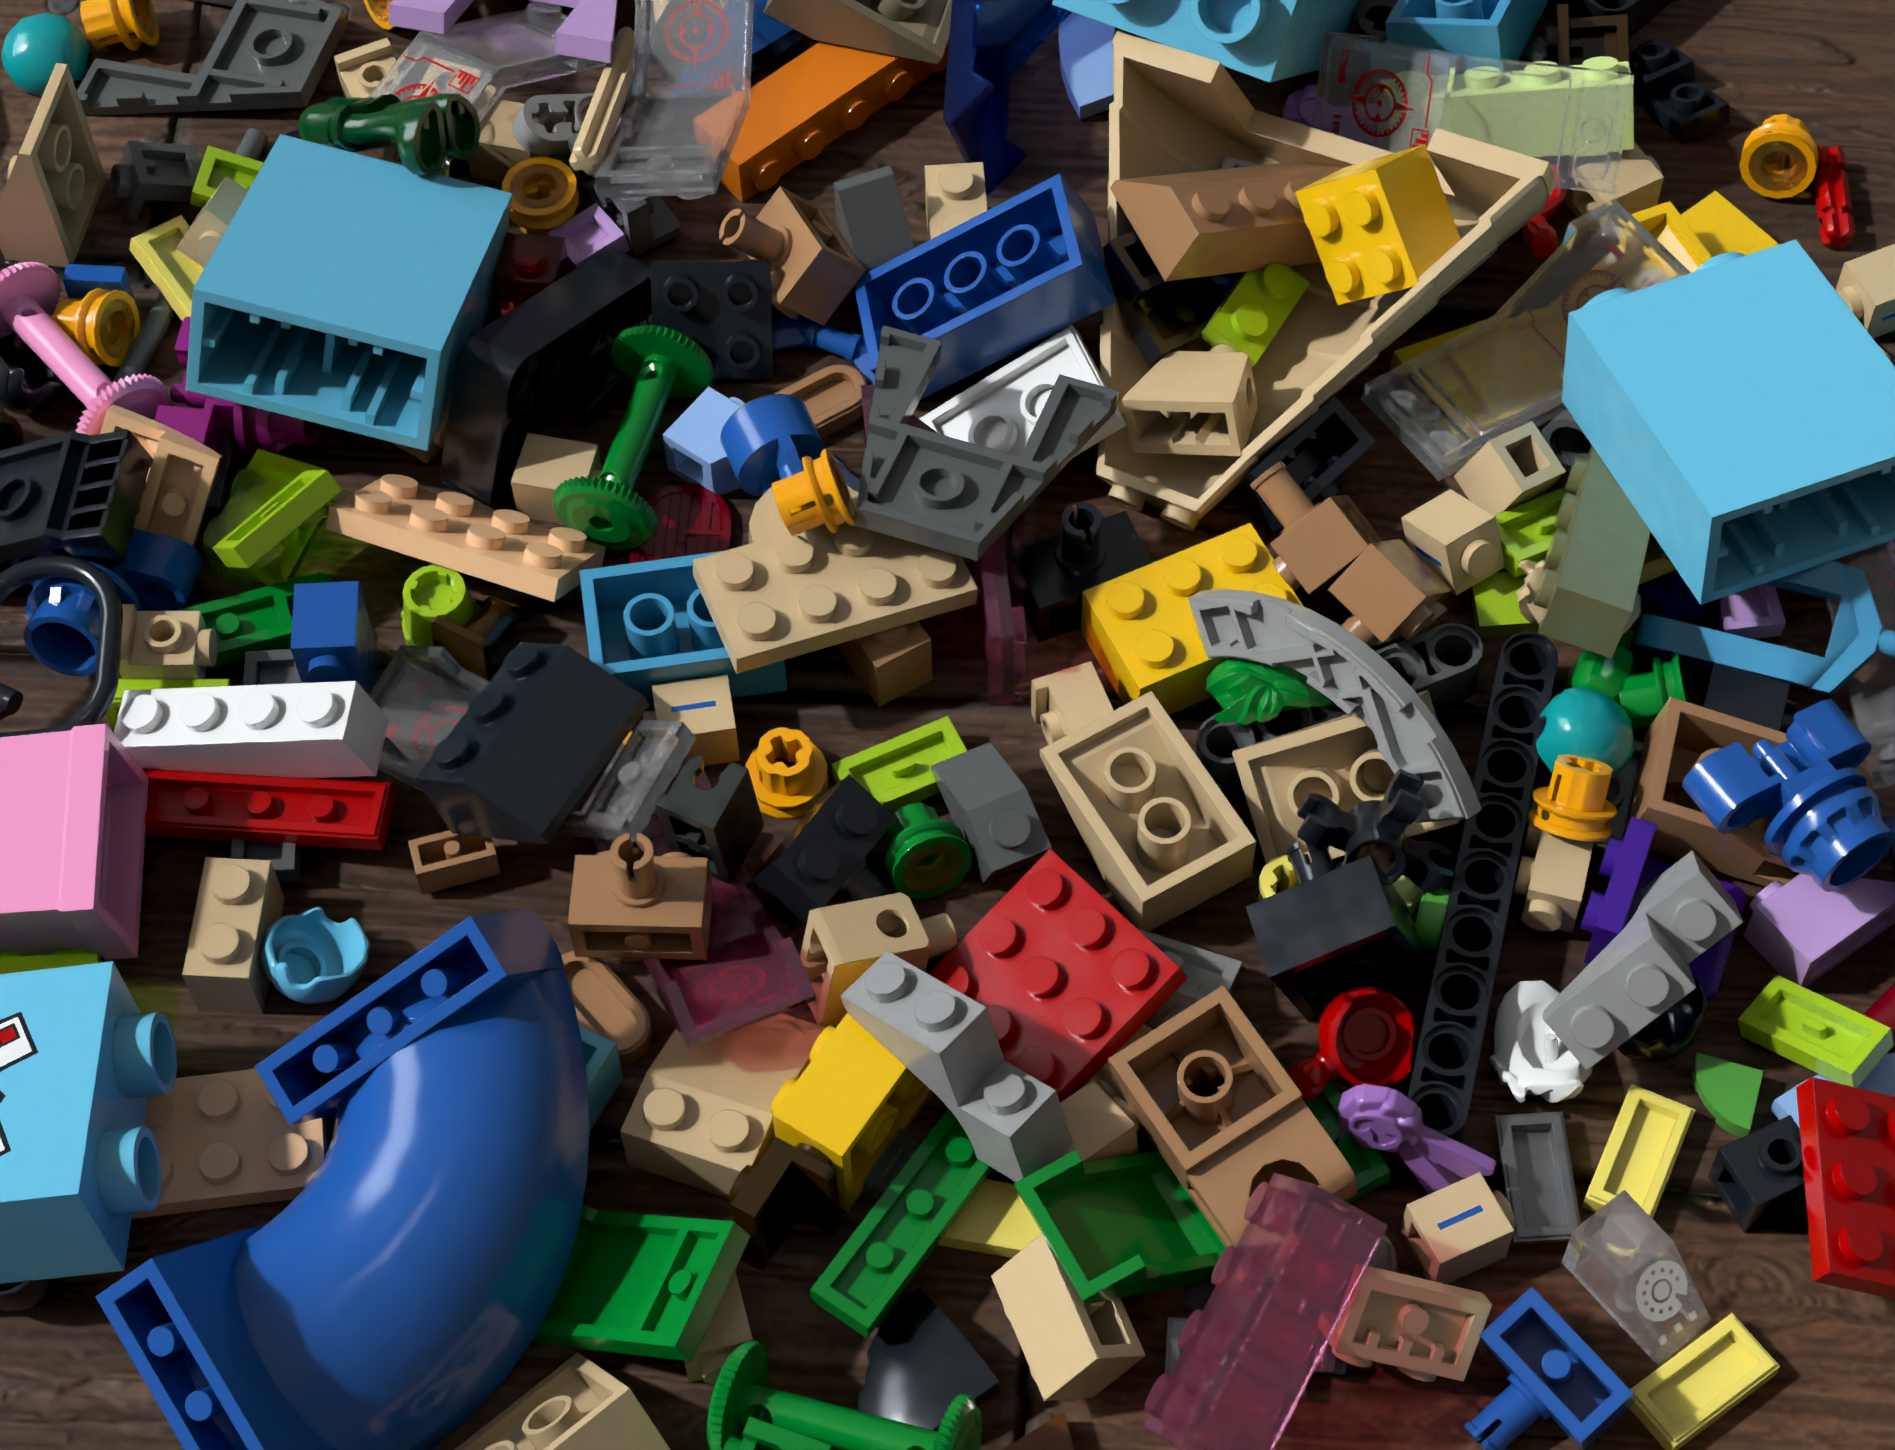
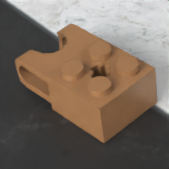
M1670 697L1645 733L1625 834L1631 816L1657 824L1649 848L1651 851L1680 860L1693 850L1708 869L1765 887L1777 880L1785 885L1800 873L1791 871L1781 855L1774 854L1765 844V833L1770 825L1765 816L1734 832L1721 834L1683 789L1682 783L1690 770L1702 759L1732 743L1739 741L1753 758L1755 756L1752 754V748L1758 741L1767 739L1774 746H1777L1787 741L1786 733ZM1858 766L1857 769L1866 778V787L1870 788L1871 781L1868 771Z
M1224 985L1108 1058L1113 1087L1120 1097L1128 1103L1140 1126L1238 1264L1248 1266L1263 1256L1267 1250L1265 1245V1227L1257 1216L1252 1203L1254 1195L1264 1184L1281 1178L1299 1181L1317 1197L1322 1205L1328 1207L1339 1206L1357 1194L1355 1175L1350 1165L1303 1101L1300 1090ZM1202 1083L1208 1090L1217 1087L1218 1093L1208 1097L1198 1096L1194 1094V1086Z

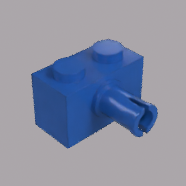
M1530 1287L1479 1335L1483 1346L1510 1374L1507 1377L1510 1385L1470 1422L1468 1421L1463 1426L1479 1442L1497 1424H1501L1481 1445L1484 1450H1505L1541 1416L1545 1421L1551 1418L1580 1450H1585L1634 1404V1393L1533 1287Z

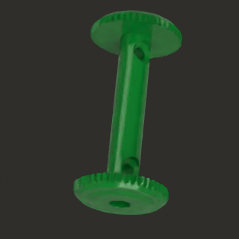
M642 325L628 328L619 333L613 342L611 356H613L612 360L615 361L614 365L618 366L617 370L622 371L626 379L631 380V383L635 385L599 479L596 476L594 478L590 476L587 478L583 476L581 478H569L568 481L564 480V483H560V486L557 487L553 495L554 510L567 528L581 531L586 535L587 541L606 546L608 549L625 550L640 547L650 542L656 535L659 521L657 520L658 516L655 515L656 511L651 510L653 506L648 505V501L643 500L644 497L638 496V493L633 491L668 398L672 399L675 397L679 400L680 397L683 399L686 397L691 399L692 396L697 397V395H701L702 392L711 386L714 377L711 360L694 340L681 332L657 325Z
M749 1340L732 1351L725 1361L714 1387L707 1421V1439L711 1450H723L730 1436L743 1440L742 1432L749 1416L830 1444L833 1450H980L982 1437L981 1411L974 1398L965 1394L957 1395V1398H954V1401L948 1406L947 1412L945 1411V1416L942 1418L939 1430L934 1431L767 1387L769 1377L768 1350H766L764 1343L755 1340Z

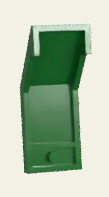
M1333 1082L1327 1083L1320 1095L1314 1100L1305 1101V1103L1353 1170L1357 1194L1339 1206L1328 1207L1322 1205L1317 1197L1299 1181L1281 1178L1264 1184L1254 1195L1252 1203L1257 1216L1265 1227L1266 1249L1298 1233L1315 1219L1332 1214L1390 1182L1391 1171L1377 1149L1362 1147L1350 1134H1346L1339 1129L1338 1107L1341 1094ZM1074 1150L1014 1183L1015 1189L1084 1305L1213 1280L1240 1265L1223 1245L1158 1150L1083 1162L1078 1152Z
M582 1204L578 1233L562 1283L534 1339L546 1345L692 1362L700 1343L707 1333L708 1326L723 1294L735 1274L739 1260L751 1236L734 1221L598 1211Z

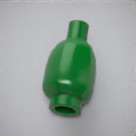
M1629 628L1626 633L1622 634L1612 659L1583 650L1569 672L1565 689L1573 687L1590 688L1609 695L1621 706L1619 692L1623 688L1625 679L1635 673L1633 654L1629 650L1634 639V632Z

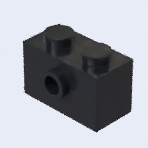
M1333 396L1250 471L1230 494L1270 537L1283 525L1256 490L1251 488L1250 484L1273 465L1282 461L1286 466V470L1312 503L1316 505L1322 503L1328 497L1334 496L1343 488L1335 479L1371 447L1376 440L1340 400Z

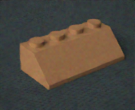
M1287 162L1115 180L1110 189L1166 282L1263 270L1271 263L1295 266L1321 262L1310 231L1305 224L1295 192L1345 167L1305 162Z

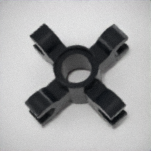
M1399 769L1391 779L1382 801L1369 800L1359 803L1349 813L1341 810L1332 800L1317 793H1309L1297 811V816L1305 820L1297 832L1298 838L1313 846H1332L1345 852L1344 861L1339 863L1335 869L1371 855L1392 884L1403 875L1408 877L1420 889L1435 895H1441L1453 877V871L1444 868L1452 856V851L1449 848L1434 841L1419 842L1405 836L1406 827L1418 818L1425 805V799L1417 796V793L1424 784V778Z

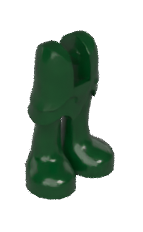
M439 93L402 102L394 94H385L376 98L332 97L325 103L309 106L299 117L298 131L302 140L349 152L391 147L390 141L397 143L402 164L407 170L418 175H434L441 169L445 157L448 159L469 160L475 154L480 139V121L476 109L468 99L460 94Z

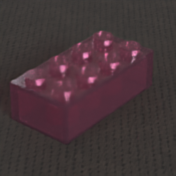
M1274 1173L1269 1183L1264 1181L1259 1184L1245 1208L1244 1219L1249 1221L1237 1246H1228L1214 1267L1211 1283L1216 1285L1204 1310H1195L1186 1321L1180 1333L1178 1347L1182 1349V1352L1170 1376L1162 1374L1153 1385L1147 1397L1145 1412L1149 1416L1143 1427L1179 1450H1274L1388 1227L1387 1224L1312 1183Z

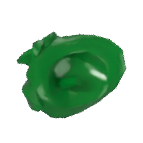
M1228 658L1218 665L1206 679V690L1224 709L1214 714L1215 720L1222 723L1236 721L1240 725H1248L1254 721L1267 722L1277 717L1282 711L1326 706L1333 702L1306 682L1307 676L1282 664L1272 667L1251 660Z

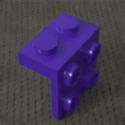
M1631 816L1624 840L1610 837L1598 873L1609 877L1610 881L1605 895L1592 891L1580 927L1582 930L1592 932L1583 963L1589 964L1629 923L1639 907L1641 900L1640 890L1672 866V864L1647 857L1657 824ZM1718 880L1735 900L1741 916L1746 900L1744 890L1737 885ZM1737 927L1689 963L1691 972L1703 983L1708 1001L1715 997Z

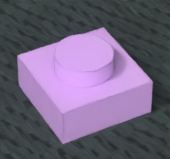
M597 203L575 215L563 225L548 232L554 249L573 270L606 249L614 248L622 253H627L631 250L625 234Z

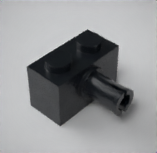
M1078 502L1077 518L1074 519V510L1069 505L1062 512V533L1050 537H1035L1025 542L1021 547L1010 550V585L1039 642L1081 628L1083 591L1153 563L1126 511L1102 517L1101 512L1092 504Z
M849 774L818 798L747 882L745 887L791 930H794L808 920L810 910L825 907L830 899L839 893L849 902L897 893L867 865L870 860L867 856L868 853L897 818Z

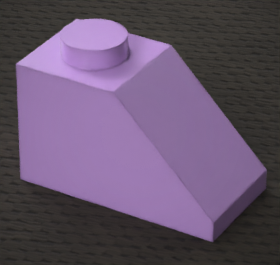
M1802 873L1785 885L1779 880L1774 881L1761 890L1752 900L1750 908L1753 910L1743 937L1783 978L1806 988L1895 923V882L1859 878L1842 889L1826 892L1812 876Z

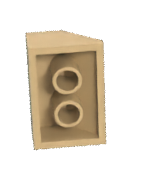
M577 1352L454 1450H670V1448L631 1389Z

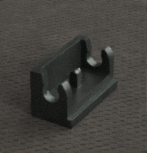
M698 755L684 765L668 794L660 793L655 802V807L670 851L687 853L694 857L708 858L711 876L731 885L762 831L764 822L748 768L731 762L719 775V782L715 787L709 790H702L695 786V780L703 773L705 766L703 757Z

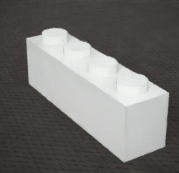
M357 681L125 690L114 734L140 767L146 769L295 778L377 776L389 718Z

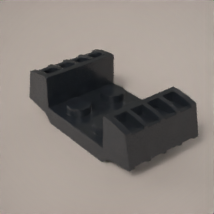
M129 430L97 435H87L71 431L0 451V573L5 570L8 561L64 548L76 558L99 564L109 570L126 563L130 538L133 537L135 519L140 511L139 504L142 493L146 488L147 474L153 462V458Z

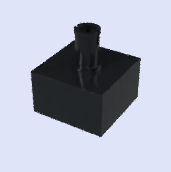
M1297 841L1288 848L1286 854L1289 862L1292 864L1299 885L1246 906L1269 978L1307 1021L1320 1017L1333 998L1350 988L1366 985L1387 990L1431 972L1406 902L1371 855L1335 869L1329 853V846L1317 847L1306 843L1309 856L1308 854H1303L1301 845Z

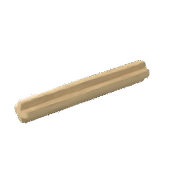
M629 26L618 30L613 45L612 62L605 64L569 159L570 165L575 171L583 170L588 176L600 171L647 44L646 35L642 31L634 32Z

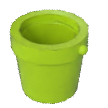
M433 564L421 567L406 580L402 592L404 610H402L400 616L402 618L401 624L407 647L416 658L428 664H436L431 630L433 619L440 615L464 627L480 608L472 598L464 579L457 571Z

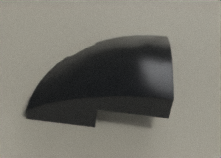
M919 1288L905 1298L891 1312L873 1338L867 1352L869 1364L866 1371L864 1390L858 1393V1409L861 1412L938 1431L942 1418L945 1416V1411L947 1412L948 1406L951 1405L955 1397L957 1398V1395H969L974 1398L979 1406L999 1392V1381L952 1321Z

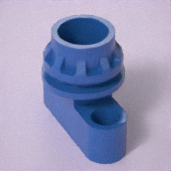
M134 528L133 537L130 538L127 550L126 563L109 570L99 564L90 562L103 570L111 578L119 592L122 604H135L137 611H176L184 609L204 568L201 554L189 543L177 538ZM64 548L12 560L11 564L13 566L29 559L46 556H74ZM50 578L30 582L29 584L33 585V590L27 599L26 613L29 622L24 630V641L30 653L40 663L61 674L87 676L95 673L100 625V608L96 596L86 585L68 578Z
M1827 699L1795 713L1793 717L1794 722L1786 733L1787 741L1774 746L1769 740L1762 739L1752 748V754L1755 756L1753 758L1739 741L1708 755L1696 764L1684 778L1682 787L1721 834L1734 832L1765 816L1770 822L1764 837L1765 844L1774 854L1781 855L1791 871L1812 876L1824 891L1832 892L1850 885L1875 867L1891 849L1895 835L1882 820V803L1879 797L1871 788L1866 787V778L1857 769L1869 755L1872 745L1833 700Z

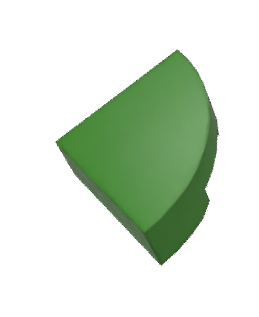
M1697 1052L1692 1065V1085L1695 1093L1699 1094L1703 1104L1716 1118L1715 1122L1722 1129L1739 1138L1748 1135L1751 1129L1763 1070Z

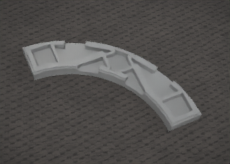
M1219 589L1200 591L1188 598L1208 659H1246L1272 667L1282 664L1307 676L1306 682L1332 700L1349 716L1356 713L1374 732L1378 744L1377 749L1394 774L1399 769L1424 778V784L1417 793V796L1425 799V805L1416 819V823L1469 819L1482 810L1470 777L1453 744L1435 716L1400 674L1362 640L1315 611L1280 597L1254 591Z

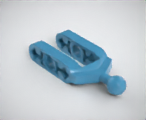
M1660 548L1659 556L1670 561L1663 549ZM1832 560L1764 583L1765 585L1840 601L1825 658L1755 639L1648 614H1642L1633 645L1641 650L1672 658L1675 652H1679L1684 662L1713 668L1714 663L1789 681V688L1832 696L1873 659L1877 653L1895 657V631L1882 627L1864 569L1847 566Z

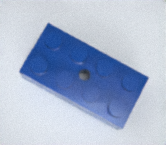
M1060 173L863 274L854 285L870 369L874 374L876 373L877 359L879 357L881 330L884 325L942 341L941 360L921 399L1116 303L1094 213Z

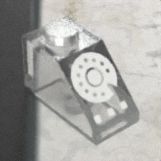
M1625 1190L1572 1231L1562 1264L1657 1366L1709 1325L1711 1321L1710 1316L1674 1241Z

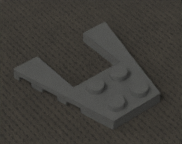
M194 0L233 7L198 74L95 58L77 90L85 116L304 108L308 105L348 26L343 9L321 0Z
M884 325L881 330L874 393L868 423V436L858 494L856 526L978 561L1115 413L1119 391L1059 374L1021 456L1008 454L907 425L941 360L942 341Z

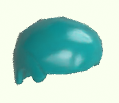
M43 12L22 18L8 32L2 49V64L7 75L21 91L42 97L56 63L68 64L73 82L83 80L87 72L88 56H92L93 53L84 34L75 24L65 16Z
M1586 687L1565 689L1561 694L1556 695L1540 714L1541 719H1546V725L1536 741V748L1551 773H1553L1555 760L1558 755L1571 754L1596 759L1609 765L1613 769L1611 781L1627 766L1633 756L1635 746L1631 720L1626 711L1607 694Z

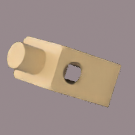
M1226 344L1216 345L1210 352L1173 351L1167 353L1122 399L1132 453L1242 456V450L1246 448L1257 412V395L1250 357L1244 352H1238Z
M901 892L810 910L796 978L817 1025L827 1027L829 1025H838L847 1014V1010L843 1005L840 995L886 951L925 972L929 958L949 953L957 945L956 931L952 920L946 913L920 920L909 896Z

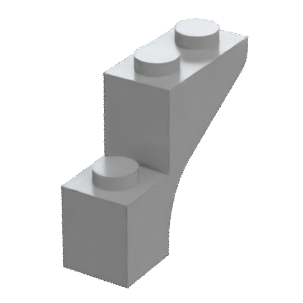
M1693 850L1640 890V904L1629 923L1546 1007L1542 1014L1545 1023L1586 1070L1590 1069L1693 991L1696 985L1689 963L1743 923L1733 897Z
M886 951L840 995L843 1005L850 1016L932 1090L951 1110L965 1130L976 1157L980 1161L1017 1182L1054 1162L1072 1144L1073 1141L1056 1090L1004 1060L987 1007L889 951Z

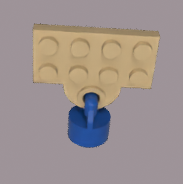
M765 395L745 403L729 417L721 431V445L741 488L745 492L754 496H761V498L755 503L749 522V544L694 559L693 576L736 674L976 604L978 588L962 556L856 525L851 526L847 522L840 524V528L835 534L828 530L826 524L795 536L790 534L776 505L771 484L804 471L802 458L805 456L812 457L813 460L820 458L822 450L826 448L802 400L792 395ZM847 486L856 511L859 492Z

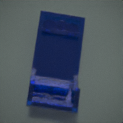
M952 0L943 119L965 163L983 162L986 196L1026 157L1023 149L1007 140L1011 74L1072 13L1052 5L1053 0Z

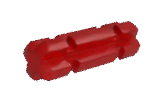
M1820 146L1817 148L1819 157L1814 180L1817 182L1813 183L1817 216L1819 222L1823 224L1819 226L1822 244L1829 249L1837 246L1844 249L1852 244V237L1856 233L1854 217L1849 213L1853 210L1848 174L1843 170L1846 168L1845 153L1838 146L1830 148Z

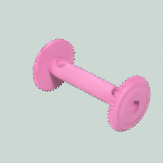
M31 261L18 263L0 271V334L14 331L16 333L14 344L19 346L21 342L26 343L86 406L87 410L82 412L83 416L79 418L81 421L77 423L78 428L75 430L76 432L87 435L100 434L106 411L113 404L152 420L155 419L158 405H169L168 391L155 376L141 375L139 373L137 376L133 374L130 378L126 376L124 380L120 378L118 382H112L51 318L56 305L60 303L58 299L62 296L60 294L62 291L60 279L52 268L43 263Z

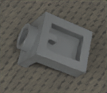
M127 141L120 164H114L110 174L111 195L114 199H119L125 221L138 220L145 200L190 203L192 190L201 167L195 145Z

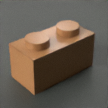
M448 830L408 841L422 895L501 875L492 838L455 834Z

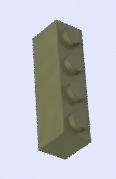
M1591 446L1586 459L1575 456L1563 489L1566 493L1554 523V528L1558 530L1554 533L1544 561V566L1554 570L1546 568L1535 596L1534 605L1544 608L1538 634L1612 659L1633 611L1651 531L1593 446Z

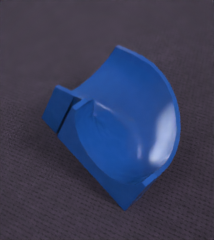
M534 907L469 916L254 1066L289 1125L335 1115L333 1140L320 1168L304 1190L268 1224L153 1257L95 1296L184 1450H430L467 1421L508 1377L535 1338L562 1283L578 1233L588 1174L590 1121L583 1045L575 1006L563 968L564 963L558 945Z

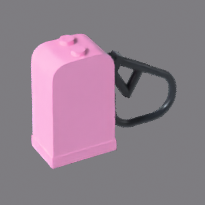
M46 556L29 559L15 564L0 573V604L13 591L36 580L68 578L86 585L96 596L100 608L95 684L91 695L83 707L71 718L49 728L0 733V964L103 957L105 960L138 958L146 832L144 820L145 812H147L149 777L108 725L98 724L109 710L119 683L123 628L122 601L111 578L99 567L86 560L72 556ZM0 682L1 721L7 716L15 714L20 709L23 702V694Z

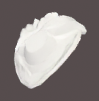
M1543 980L1519 981L1505 994L1497 1011L1495 1021L1494 1054L1489 1057V1061L1493 1065L1495 1073L1499 1075L1500 1084L1504 1086L1509 1085L1515 1099L1521 1103L1525 1101L1526 1093L1528 1095L1541 1094L1550 1103L1574 1098L1580 1094L1584 1087L1583 1082L1592 1072V1067L1586 1070L1543 1020L1542 1014L1544 1010L1560 994Z

